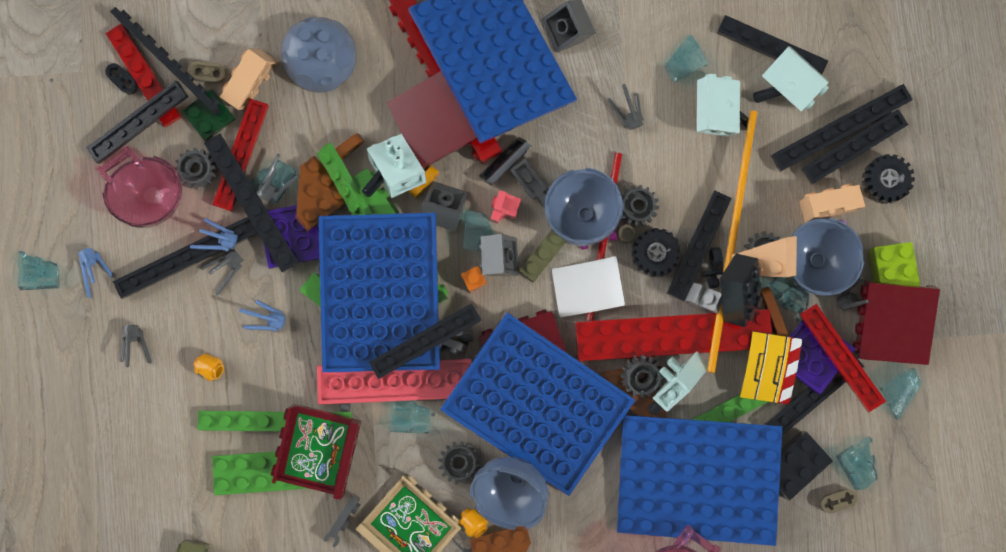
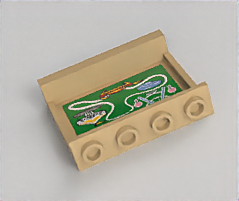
M404 474L356 530L380 552H441L456 533L461 530L462 527L459 525L460 519L454 514L450 516L445 511L447 508L440 501L436 503L431 499L432 494L425 488L421 490L416 485L418 482L411 475L407 477Z

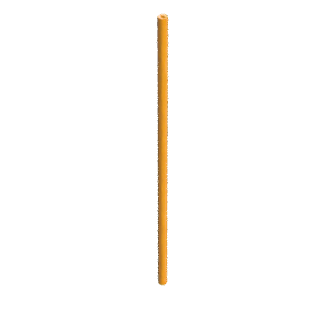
M751 110L749 113L724 271L731 262L732 255L735 253L757 118V111ZM722 304L716 314L707 368L709 373H715L723 326Z

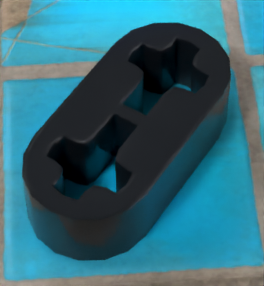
M112 63L106 67V76L123 93L131 95L137 91L138 85L136 81L120 65ZM113 69L121 75L119 78L113 75ZM124 80L130 83L132 86L130 89L126 88V85L123 83Z

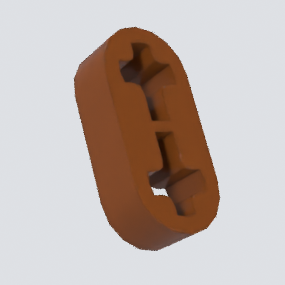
M356 133L335 148L341 160H343L365 141L359 133Z

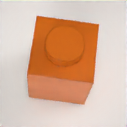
M479 266L461 274L469 293L487 285Z

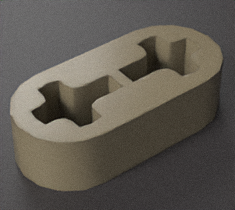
M842 489L824 495L819 501V506L824 512L835 513L854 506L857 502V495L853 490ZM845 493L852 496L849 499V503L847 501H840V499L846 497ZM827 499L829 501L837 502L831 505V509L829 507H825Z

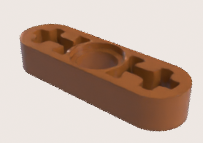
M770 287L762 288L760 290V296L763 298L762 304L765 310L770 309L771 328L774 335L789 337Z

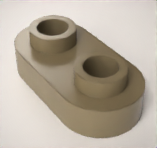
M193 61L187 69V72L195 81L221 83L227 75L225 68L221 64ZM201 69V73L196 75V71ZM216 72H220L218 77H214Z

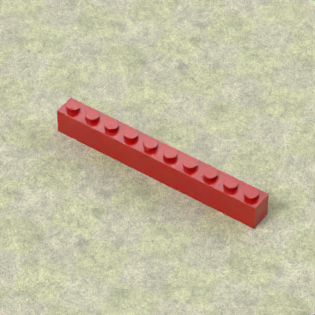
M389 0L391 6L388 8L392 16H397L400 22L397 24L402 33H407L409 37L407 42L411 49L415 48L418 52L416 57L419 63L426 66L427 70H425L427 77L430 78L440 72L439 66L408 11L409 7L417 4L416 0ZM495 137L481 144L478 139L470 143L473 148L471 153L476 162L480 160L481 164L502 154V150Z

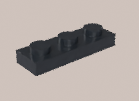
M518 137L479 177L490 186L498 182L500 176L511 169L514 163L527 153L531 145L526 140Z

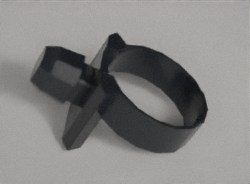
M714 247L709 250L711 271L701 272V277H709L707 280L709 288L719 287L720 281L717 275H722L724 271L722 251L720 247Z

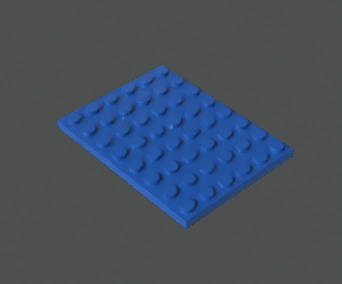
M426 0L409 7L408 11L480 144L577 100L523 0Z
M436 213L319 216L322 373L373 371L369 364L371 360L439 322ZM440 345L394 371L440 370Z
M506 312L440 410L508 456H515L531 462L547 482L570 496L635 402V399Z
M625 415L622 429L617 533L776 546L782 426Z

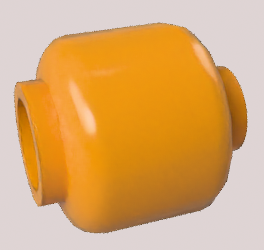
M204 353L197 357L193 364L195 374L207 381L220 378L224 371L222 360L209 353Z
M467 508L460 514L462 518L459 525L468 537L478 538L488 529V520L475 508L472 510Z

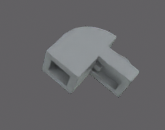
M693 283L685 302L691 307L707 313L708 311L718 313L722 304L721 293L708 289L701 284Z

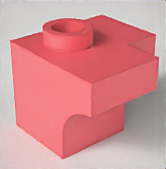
M499 190L498 196H494L491 207L494 208L491 222L498 224L501 219L506 217L516 219L521 199Z

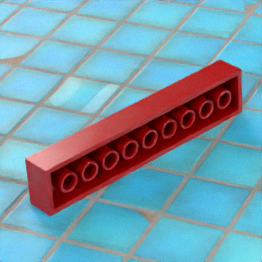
M770 309L756 310L753 320L749 321L746 327L723 322L718 352L750 350L753 332L772 334ZM717 313L576 322L577 360L582 362L633 358V356L641 357V354H644L645 357H649V355L651 357L694 354L696 351L699 354L710 353Z

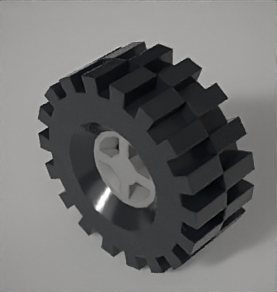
M885 154L866 166L864 169L866 171L862 174V177H864L862 185L866 186L864 191L865 193H870L868 196L870 199L875 198L877 203L891 204L903 199L910 193L909 190L913 189L914 186L911 183L915 181V177H911L914 170H909L908 167L911 165L909 162L905 164L903 157L898 159V155L890 156V154Z
M654 228L652 230L648 229L639 235L632 246L631 252L633 264L637 266L636 269L638 271H642V274L649 275L650 277H662L675 269L681 257V246L677 243L678 239L672 236L673 233H668L663 228L662 230Z

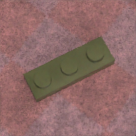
M552 229L519 269V272L534 283L564 246L565 240L559 237Z

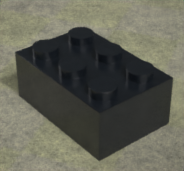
M736 253L721 275L720 288L723 322L746 327L748 322L753 320L756 309L760 308L763 298L760 296L762 283L759 280L761 268L759 267L758 258Z
M800 431L781 448L779 493L787 500L795 497L833 462L807 431Z

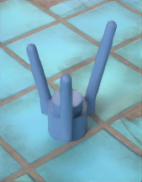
M203 218V221L223 232L217 234L204 229H200L199 232L219 238L218 243L221 246L190 245L191 249L224 250L228 252L229 248H235L238 235L234 234V231L228 230L207 218Z
M87 248L78 253L88 298L91 297L87 271L91 282L95 283L91 267L97 264L96 260L111 278L114 277L108 266L101 259L99 252L95 253L93 248Z
M256 300V304L271 311L272 313L269 316L239 309L241 313L268 320L267 324L270 325H244V329L277 332L278 329L282 330L284 327L286 315L282 314L283 311L276 310L259 300Z

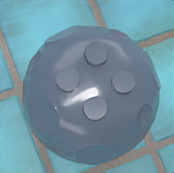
M326 17L304 19L289 29L281 43V58L284 70L289 78L304 90L319 93L334 90L346 79H349L355 68L357 55L355 43L347 28L336 20Z
M592 168L570 170L560 175L550 186L545 198V213L549 226L565 242L573 245L587 246L603 241L616 229L623 215L624 204L617 185L608 175Z
M831 218L814 219L798 227L791 235V237L797 236L796 276H791V279L802 290L820 296L835 295L850 288L861 275L864 266L863 245L855 231L845 223Z
M515 456L495 458L478 470L470 486V498L473 497L476 503L475 509L485 519L497 526L515 530L518 526H526V529L536 526L546 513L549 492L545 478L527 460Z

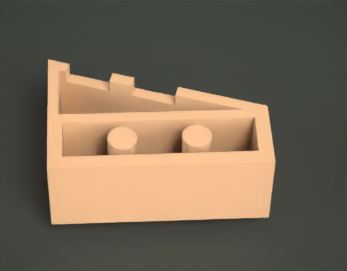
M248 49L244 51L240 58V64L231 73L230 81L222 88L223 93L220 98L238 110L247 108L249 99H254L259 92L258 87L262 80L265 79L267 81L270 77L267 73L273 65L278 66L280 61L263 49Z
M852 183L842 185L840 189L834 190V188H829L821 193L813 192L804 195L805 198L799 201L805 223L814 219H824L860 210L865 207L860 186H853Z
M797 236L786 237L737 253L758 258L759 267L761 268L760 276H796Z

